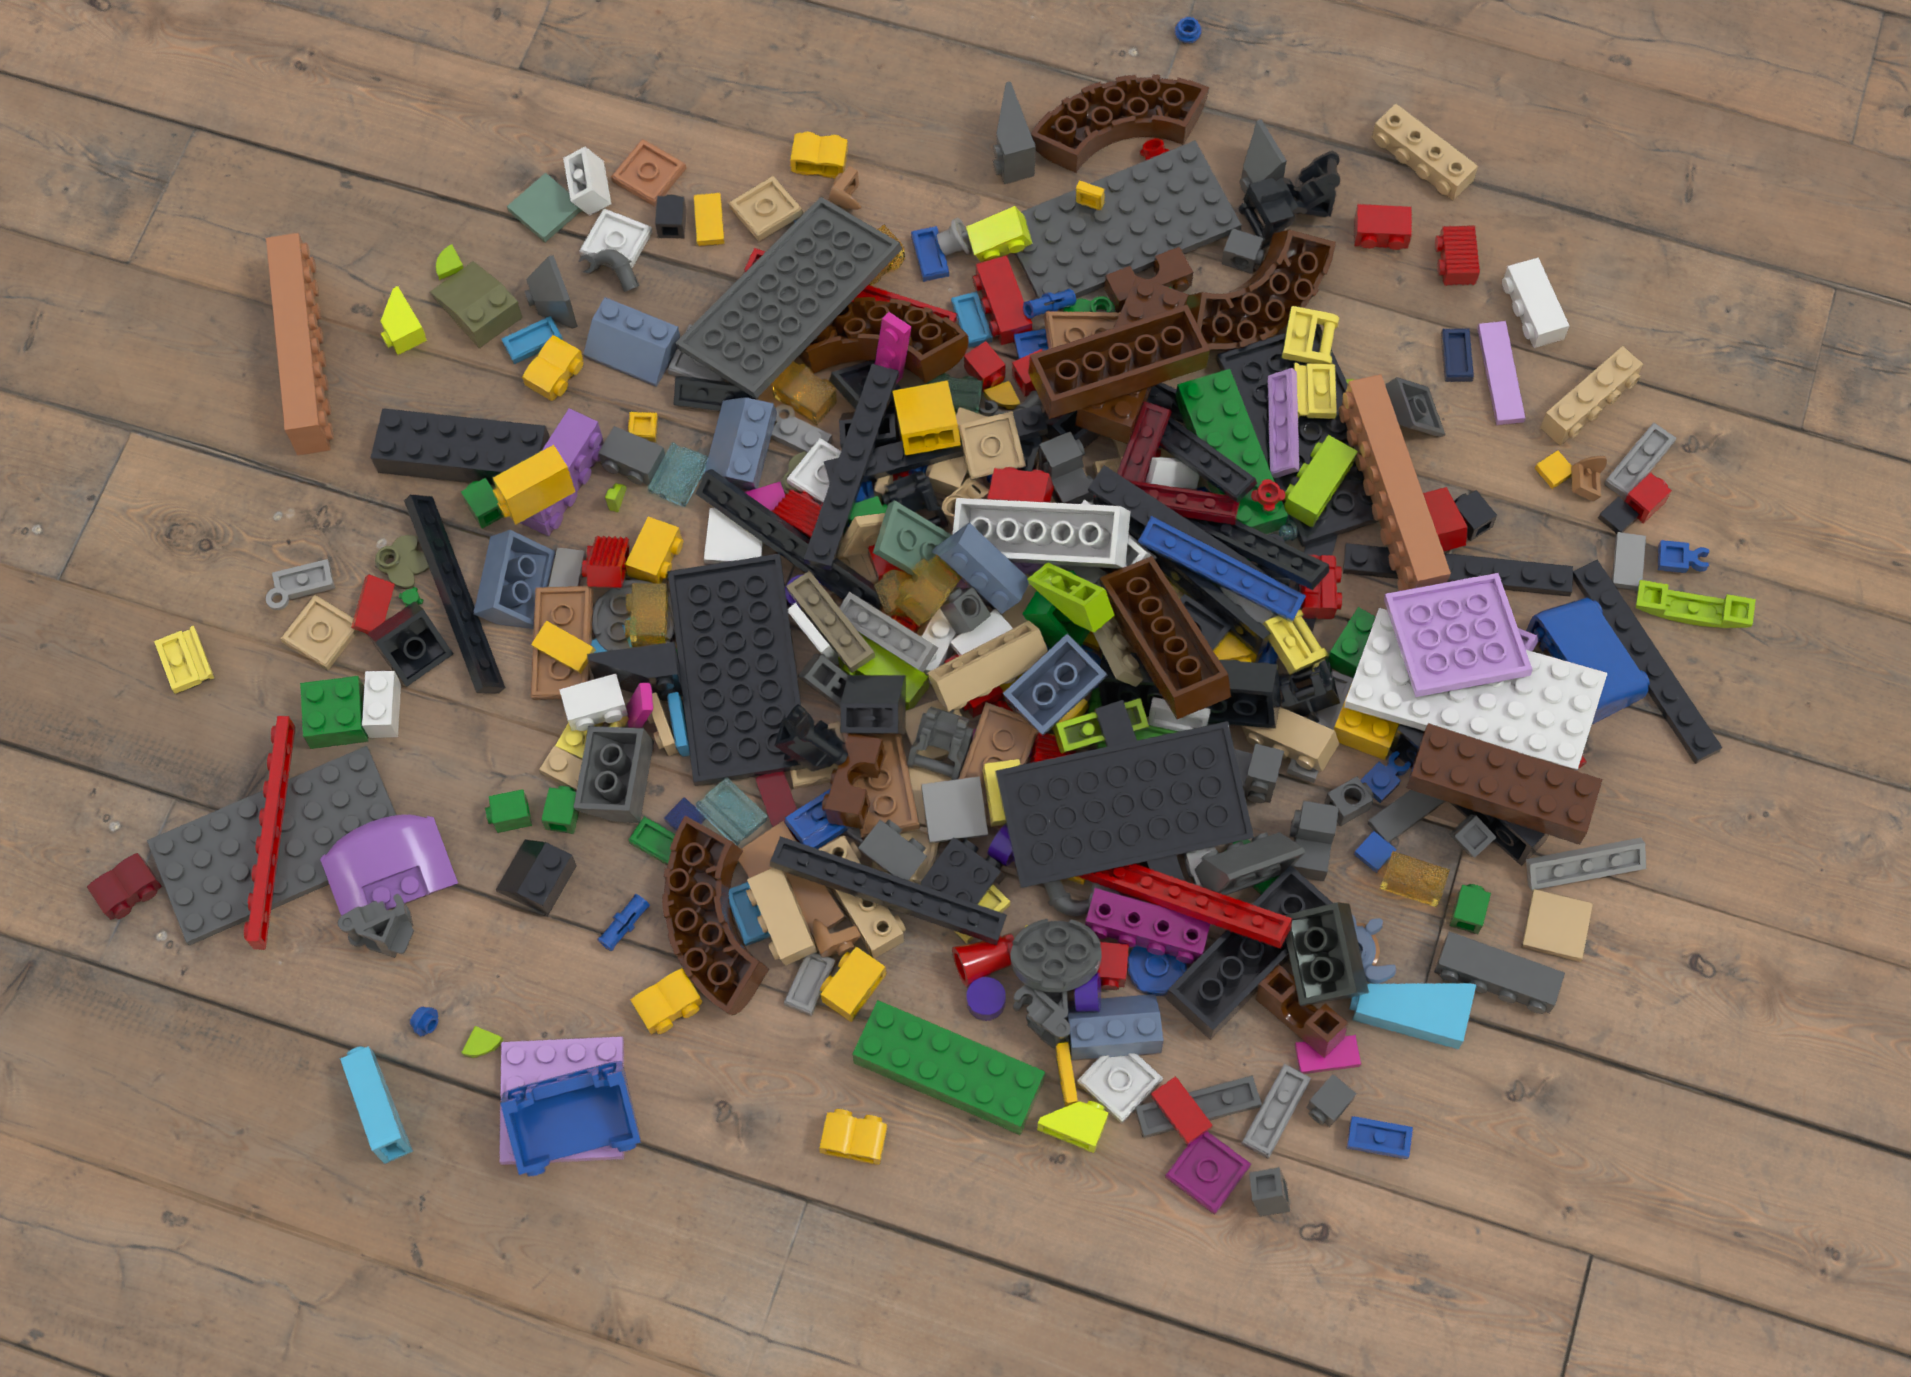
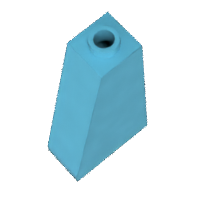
M1471 983L1367 984L1369 993L1354 996L1351 999L1349 1009L1354 1010L1353 1021L1459 1050L1464 1041L1476 985Z
M362 1046L356 1047L347 1052V1056L340 1058L372 1151L384 1164L413 1152L375 1053L369 1046L366 1048Z

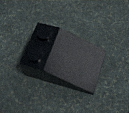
M674 642L587 654V660L594 679L616 673L622 690L634 693L640 683H650L652 693L656 692L662 701H668V694L678 692L680 696H683L679 660Z

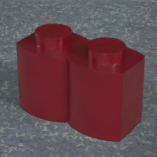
M136 853L121 861L113 870L93 880L87 888L103 913L110 920L127 916L136 903L152 899L162 885L144 858L139 853Z

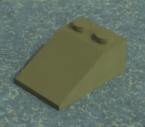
M474 261L430 291L434 299L478 348H481L523 318L518 301L502 283Z

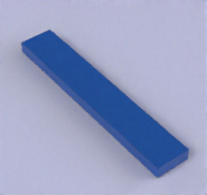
M1151 516L1138 540V543L1291 623L1306 595Z

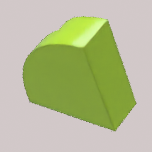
M452 244L439 254L436 261V272L439 280L449 277L464 268Z
M615 483L613 488L608 489L605 499L610 511L619 512L627 489L625 485Z
M475 1026L462 1054L470 1058L486 1055L491 1051H495L504 1039L501 1036Z

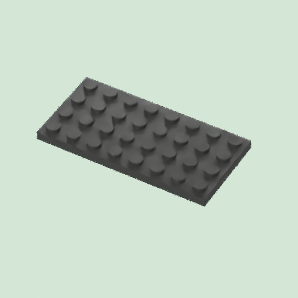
M1195 140L1090 183L1105 189V203L1102 210H1096L1077 203L1075 189L1021 211L1025 216L1033 244L1026 246L1024 250L1015 253L1037 298H1041L1044 293L1052 292L1054 294L1067 289H1072L1076 298H1079L1105 287V275L1128 266H1131L1133 272L1137 274L1154 267L1156 255L1179 246L1183 254L1229 236L1232 228L1241 231L1242 225ZM1055 301L1046 303L1044 306L1053 304Z
M820 197L676 341V346L681 352L757 399L902 250L901 245L893 238Z
M367 746L288 780L271 910L329 885L320 859L324 854L327 855L339 839L364 824L397 815ZM263 791L147 840L185 941L189 946L250 919L248 896L250 893H253L254 889L252 867L254 864L257 865L258 860L255 844L257 837L261 836L262 831L259 815L260 810L265 808L266 798H264Z

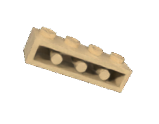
M1395 104L1375 123L1372 139L1375 140L1376 144L1391 152L1399 162L1413 169L1421 179H1426L1442 195H1446L1454 200L1474 181L1478 166L1398 104Z
M1622 346L1549 409L1544 416L1540 428L1559 446L1569 438H1575L1588 421L1593 422L1602 413L1604 407L1608 404H1614L1627 387L1630 389L1641 378L1639 372L1643 363Z
M1027 621L933 669L927 674L939 702L948 711L957 710L976 697L988 695L992 692L993 688L1003 683L1013 682L1018 678V675L1029 670L1048 650L1040 629L1030 621Z
M844 835L819 849L861 864L859 861L861 854L854 842L848 843ZM831 888L852 925L857 926L861 934L860 938L872 958L875 959L904 942L903 931L906 928L898 915L893 916L887 907Z

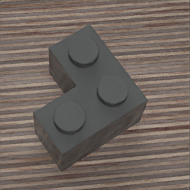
M1071 432L1039 445L1038 470L1050 474L1054 485L1052 497L1056 503L1081 504L1084 500L1088 502L1093 500V494L1088 491L1093 479L1090 475L1086 476L1082 469L1084 468L1082 456L1085 455V451L1080 440H1075Z
M1256 743L1253 754L1234 749L1245 797L1255 803H1270L1284 751Z
M1303 801L1301 810H1295L1289 837H1293L1294 842L1302 846L1306 853L1292 867L1305 878L1324 881L1326 878L1331 845L1336 831L1338 806Z

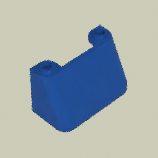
M1583 598L1544 610L1531 618L1526 631L1537 635L1538 642H1541L1539 647L1542 651L1547 649L1553 658L1607 673L1592 725L1645 698L1648 693V686L1650 685L1649 678L1644 671L1639 670L1603 616L1602 608L1596 600Z
M622 1061L609 1062L518 1086L502 1094L500 1105L519 1175L527 1173V1176L539 1175L546 1171L545 1167L550 1164V1161L608 1145L611 1148H617L618 1152H625L634 1149L636 1143L641 1142Z

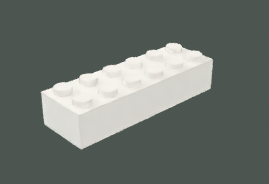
M956 498L953 534L970 522L1011 562L1046 564L1049 562L1053 565L1122 569L1126 565L1131 511L1121 506Z

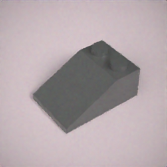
M1011 81L1005 84L996 133V144L993 145L996 158L993 160V167L996 175H1001L1004 184L1035 176L1036 147Z

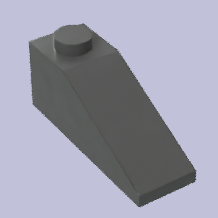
M814 654L798 677L841 709V701L848 675L822 654Z

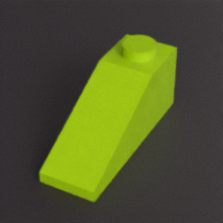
M1049 562L1027 579L1032 587L1072 622L1093 633L1115 616L1104 588Z

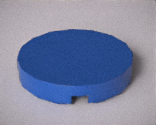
M1137 945L1131 950L1127 962V973L1132 984L1142 993L1148 995H1167L1168 989L1187 971V963L1178 961L1176 956L1169 954L1155 955L1148 952L1147 948Z

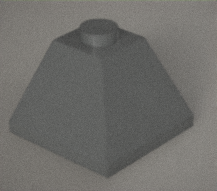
M1262 119L1256 121L1243 165L1240 186L1244 193H1246L1251 183L1269 178H1275L1277 181L1284 177L1287 160Z
M554 255L548 256L526 279L529 290L524 292L529 306L535 305L538 315L545 318L551 316L553 321L572 329L578 326L571 300Z
M1398 377L1385 384L1399 425L1438 437L1446 435L1429 387Z

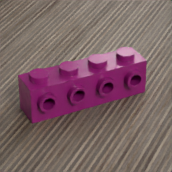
M1097 888L1094 890L1085 925L1093 930L1099 939L1113 938L1118 940L1120 944H1129V947L1137 945L1147 948L1148 952L1155 955L1169 954L1176 956L1178 961L1192 964L1203 954L1210 928V923L1161 906Z

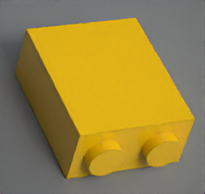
M948 380L893 391L905 456L961 445Z
M554 445L493 477L496 489L492 491L498 501L497 505L505 518L510 516L515 525L575 493L568 466Z

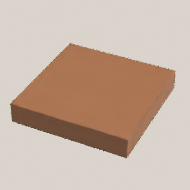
M642 139L614 172L611 179L613 183L656 207L657 196H664L686 170V164Z

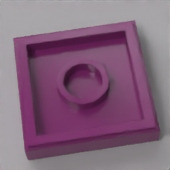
M1207 1131L1185 1148L1167 1172L1165 1178L1215 1215L1252 1164Z

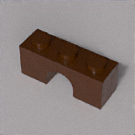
M1180 246L1155 256L1153 270L1156 276L1147 280L1171 287L1180 292H1185L1192 286L1194 272ZM1131 266L1105 275L1104 289L1110 301L1114 304L1116 312H1121L1136 279Z
M848 733L845 742L848 757L837 769H833L830 778V793L825 794L822 809L826 812L828 822L831 824L863 829L870 807V800L867 789L854 787L853 784L863 777L879 778L886 752L882 739Z
M1278 965L1259 983L1256 1000L1322 1057L1325 1058L1345 1038L1348 1022L1326 1003L1319 1009L1312 1004L1300 1006L1294 976L1282 966Z

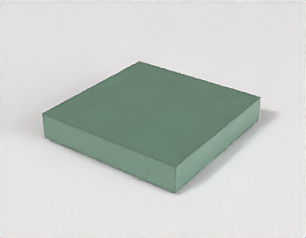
M547 173L542 175L507 206L508 211L545 243L582 211L571 202L569 192Z

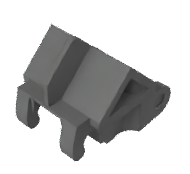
M930 707L927 713L922 714L916 740L910 750L907 766L913 768L915 765L952 777L951 780L959 779L973 740V728L968 727L970 719L954 714V710L947 712ZM928 746L947 750L949 752L948 758L955 761V766L919 755L918 752L919 750L926 751Z
M399 894L393 897L396 902V907L393 910H386L384 902H377L376 900L368 905L358 906L339 918L338 926L341 931L348 934V940L353 946L360 947L366 945L369 950L394 958L397 953L404 954L414 933L412 927L414 925L411 912Z
M1028 985L1018 989L1014 994L1015 1003L1013 1009L1020 1011L1022 1006L1029 1005L1026 1009L1028 1013L1026 1016L1027 1026L1042 1041L1055 1050L1058 1043L1068 1042L1069 1044L1070 1024L1066 1021L1068 1016L1067 991L1045 992L1031 988Z

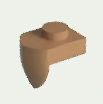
M848 166L844 173L838 174L830 192V202L849 210L861 209L859 203L851 196L859 186L858 170Z
M1605 456L1588 457L1571 467L1573 493L1593 502L1601 497L1600 473L1607 464Z
M817 919L813 920L814 941L822 957H828L836 953L839 956H843L845 953L851 952L855 948V943L861 937L856 925L830 934L822 922Z

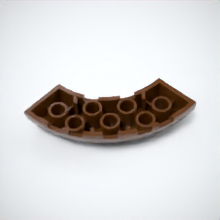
M1136 75L1116 77L1115 81L1101 84V82L1091 84L1073 97L1063 99L1057 108L1052 112L1049 111L1038 122L1031 132L1036 147L1035 150L1052 163L1077 173L1081 166L1096 152L1122 140L1153 137L1184 145L1202 113L1208 97L1209 87L1182 78H1177V80L1160 78V75L1136 78Z
M1289 229L1273 233L1271 245L1263 263L1256 273L1243 285L1224 294L1199 292L1188 295L1187 305L1209 349L1225 350L1248 346L1249 344L1272 337L1279 330L1283 329L1288 324L1291 306L1305 308L1311 298L1318 293V287L1324 275L1328 273L1336 242Z
M875 297L854 298V302H851L810 343L799 357L813 374L845 362L876 361L882 318L890 312L911 326L904 368L913 372L927 383L949 371L960 362L967 351L969 338L968 334L947 317L943 319L933 314L930 308L913 307L911 302L891 299L890 302L876 301Z
M684 816L670 847L671 854L668 866L664 869L665 886L664 894H662V907L669 932L668 938L685 974L700 992L729 1015H736L750 1002L769 971V968L758 961L744 946L732 919L729 890L734 870L743 850L727 838Z

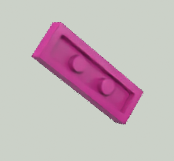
M888 312L882 318L875 365L898 370V383L903 378L911 326Z

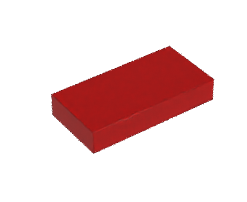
M370 574L365 577L352 622V629L368 634L385 622L395 586L394 583Z
M1176 1076L1151 1093L1152 1099L1187 1145L1213 1127L1212 1123Z

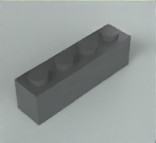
M1450 931L1444 940L1434 970L1435 973L1440 974V977L1448 982L1456 983L1460 981L1475 984L1476 992L1486 993L1488 991L1498 995V998L1504 1002H1518L1527 1005L1530 1011L1539 1014L1552 1011L1565 972Z

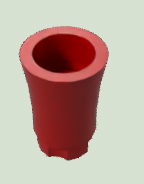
M1011 933L1000 936L997 945L980 941L952 947L956 969L966 987L978 978L1010 967L1011 949L1014 940Z

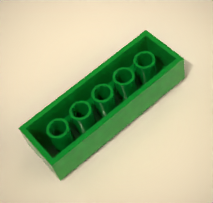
M1227 369L1177 384L1175 400L1186 428L1256 478L1257 485L1240 501L1236 520L1264 534L1284 529L1288 515L1282 501L1275 505L1273 511L1267 512L1264 510L1263 505L1253 501L1251 498L1252 491L1258 490L1263 480L1270 479L1274 482V479L1231 370ZM1207 481L1211 493L1226 495Z
M877 1000L852 1053L854 1064L1019 1135L1023 1131L1045 1080V1071L879 1000Z

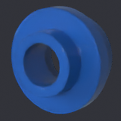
M1185 17L1177 23L1175 35L1182 42H1195L1201 35V26L1196 19Z
M422 1006L418 1008L410 1020V1025L414 1032L419 1036H425L433 1032L438 1025V1011L432 1007Z

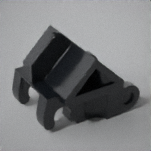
M1329 151L1315 158L1308 166L1301 169L1298 174V180L1303 184L1299 187L1294 186V189L1290 190L1292 196L1297 201L1304 203L1308 210L1305 213L1306 215L1331 217L1336 197L1335 188L1341 182L1340 175L1337 173L1340 158L1335 151Z
M1281 177L1277 181L1275 178H1269L1249 184L1243 198L1244 202L1238 208L1240 213L1247 218L1255 235L1263 238L1261 249L1271 245L1273 233L1284 231L1293 224L1296 213L1305 214L1308 211L1303 202L1295 201L1290 190L1294 189V185L1289 178ZM1255 209H1257L1258 213L1260 214L1265 224V227H1263L1260 219L1258 218L1255 212Z
M918 471L905 477L899 475L898 480L884 485L886 493L881 495L882 505L886 504L888 506V503L897 501L913 512L926 508L929 512L934 511L936 514L935 517L928 519V521L938 527H948L946 516L942 506L937 502L928 476H925L923 471Z
M1327 657L1291 675L1279 674V684L1283 694L1281 703L1284 709L1300 716L1312 714L1318 723L1320 720L1317 711L1340 704L1335 680L1332 675V668ZM1310 678L1313 683L1300 689L1295 685Z
M797 704L782 721L774 745L785 753L784 760H796L812 772L831 767L833 764L838 766L843 764L848 757L845 743L837 736L834 730L827 729L828 724L822 720L814 725L812 716L807 711L805 712V708Z

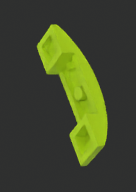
M1645 580L1639 581L1635 608L1651 615L1676 622L1706 627L1748 628L1753 625L1756 599L1728 594L1725 599L1668 590L1669 584Z

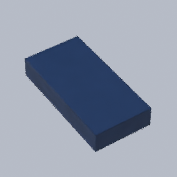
M1470 328L1442 329L1441 341L1445 382H1472L1474 372Z

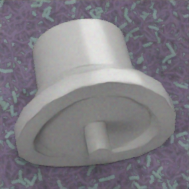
M960 218L953 219L949 229L937 234L939 246L946 256L963 250L967 255L971 254L969 235Z

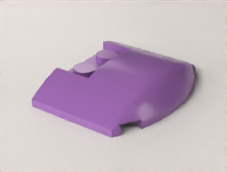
M396 815L369 822L339 839L327 855L324 854L320 859L341 916L358 906H365L376 900L377 902L383 901L386 910H390L396 907V902L393 899L396 894H399L406 904L458 884L435 819L430 816L425 818L416 815Z

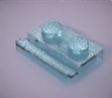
M672 442L648 486V492L660 495L663 499L685 507L705 471L708 456L686 447H679L676 443Z
M725 778L707 793L704 799L696 802V809L728 840L737 846L744 838L749 837L762 826L768 817L728 778Z

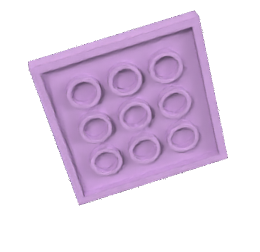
M1499 573L1385 594L1386 608L1415 697L1531 676L1532 667Z
M623 1037L501 1042V1097L505 1091L518 1086L601 1064L622 1061L624 1066ZM500 1105L501 1165L516 1164ZM608 1145L550 1162L624 1159V1152H618L617 1148H611Z

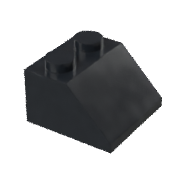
M412 602L367 634L381 656L406 687L453 655V652L424 609L416 602Z
M525 839L498 884L496 891L548 916L577 865L572 854L547 842Z

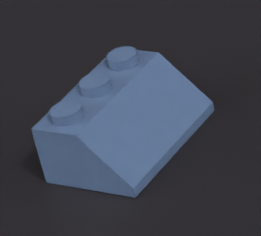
M605 297L592 318L583 356L657 387L677 351L676 341L680 338L679 328Z
M750 398L724 400L705 472L713 469L738 488L746 490L757 489L777 416L774 403Z
M970 522L932 550V553L968 587H973L988 606L993 610L996 609L1001 614L1021 601L1029 585L1028 577Z
M512 530L491 536L473 614L497 625L534 629L535 588L548 587L555 551Z
M1066 634L1014 682L1003 695L1041 735H1044L1108 675Z
M1155 994L1101 998L1100 1012H1076L1075 1001H1067L1071 1060L1094 1059L1108 1055L1109 1057L1128 1056V1054L1133 1053L1137 1055L1162 1053V1024Z

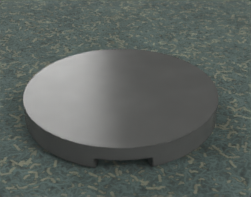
M644 580L624 581L622 588H611L602 597H599L594 605L592 616L593 633L599 644L607 651L630 648L627 639L631 634L629 624L624 621L629 617H632L638 625L636 636L640 641L631 648L670 643L675 637L671 598L654 583ZM622 625H624L627 628L626 634L624 632ZM640 630H641V631L643 632V634L646 636L645 639L640 636V634H639V631H640Z
M1048 919L1034 922L1018 933L1013 940L1011 949V965L1015 975L1029 987L1045 992H1065L1084 985L1095 976L1102 960L1101 945L1097 935L1085 924L1072 919L1069 922H1048Z

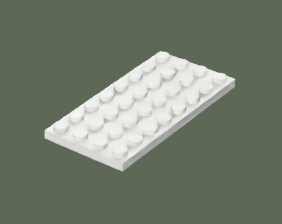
M1379 608L1348 692L1345 708L1425 731L1427 724L1430 723L1577 771L1607 673L1526 650L1532 667L1531 676L1415 697L1388 611Z

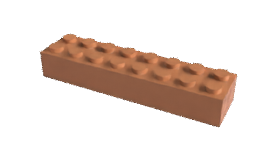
M299 233L266 238L285 432L297 456L331 450L330 440L334 439L332 424L328 423L327 415H331V406L329 399H325L324 392L329 391L326 374L323 375L322 367H326L324 351H320V343H324L322 329L317 325V320L321 319L319 304L315 303V296H319L317 282L312 277V273H316L314 257H310L308 243L302 242Z
M1382 375L1349 381L1346 392L1343 393L1342 405L1339 406V416L1341 422L1346 423L1348 429L1347 440L1350 447H1354L1358 451L1355 458L1356 467L1364 475V490L1367 496H1371L1373 517L1376 521L1379 520L1382 528L1380 530L1381 540L1384 546H1388L1390 552V567L1393 571L1396 570L1399 578L1397 581L1398 590L1403 591L1446 583L1451 572Z

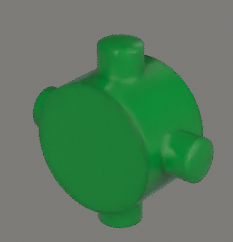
M413 587L412 589L405 590L403 594H399V599H402L405 607L412 602H416L418 605L423 604L424 600L420 598L417 592L418 588Z

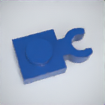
M1661 540L1658 544V570L1687 573L1689 566H1691L1696 571H1706L1709 563L1699 561L1698 557H1707L1709 549L1700 547L1691 551L1689 550V543Z
M1398 751L1390 755L1387 766L1379 761L1360 780L1362 783L1368 784L1372 790L1373 798L1379 803L1384 801L1400 785L1401 780L1397 776L1406 774L1411 765L1409 761L1401 767L1395 764L1394 761L1400 754Z

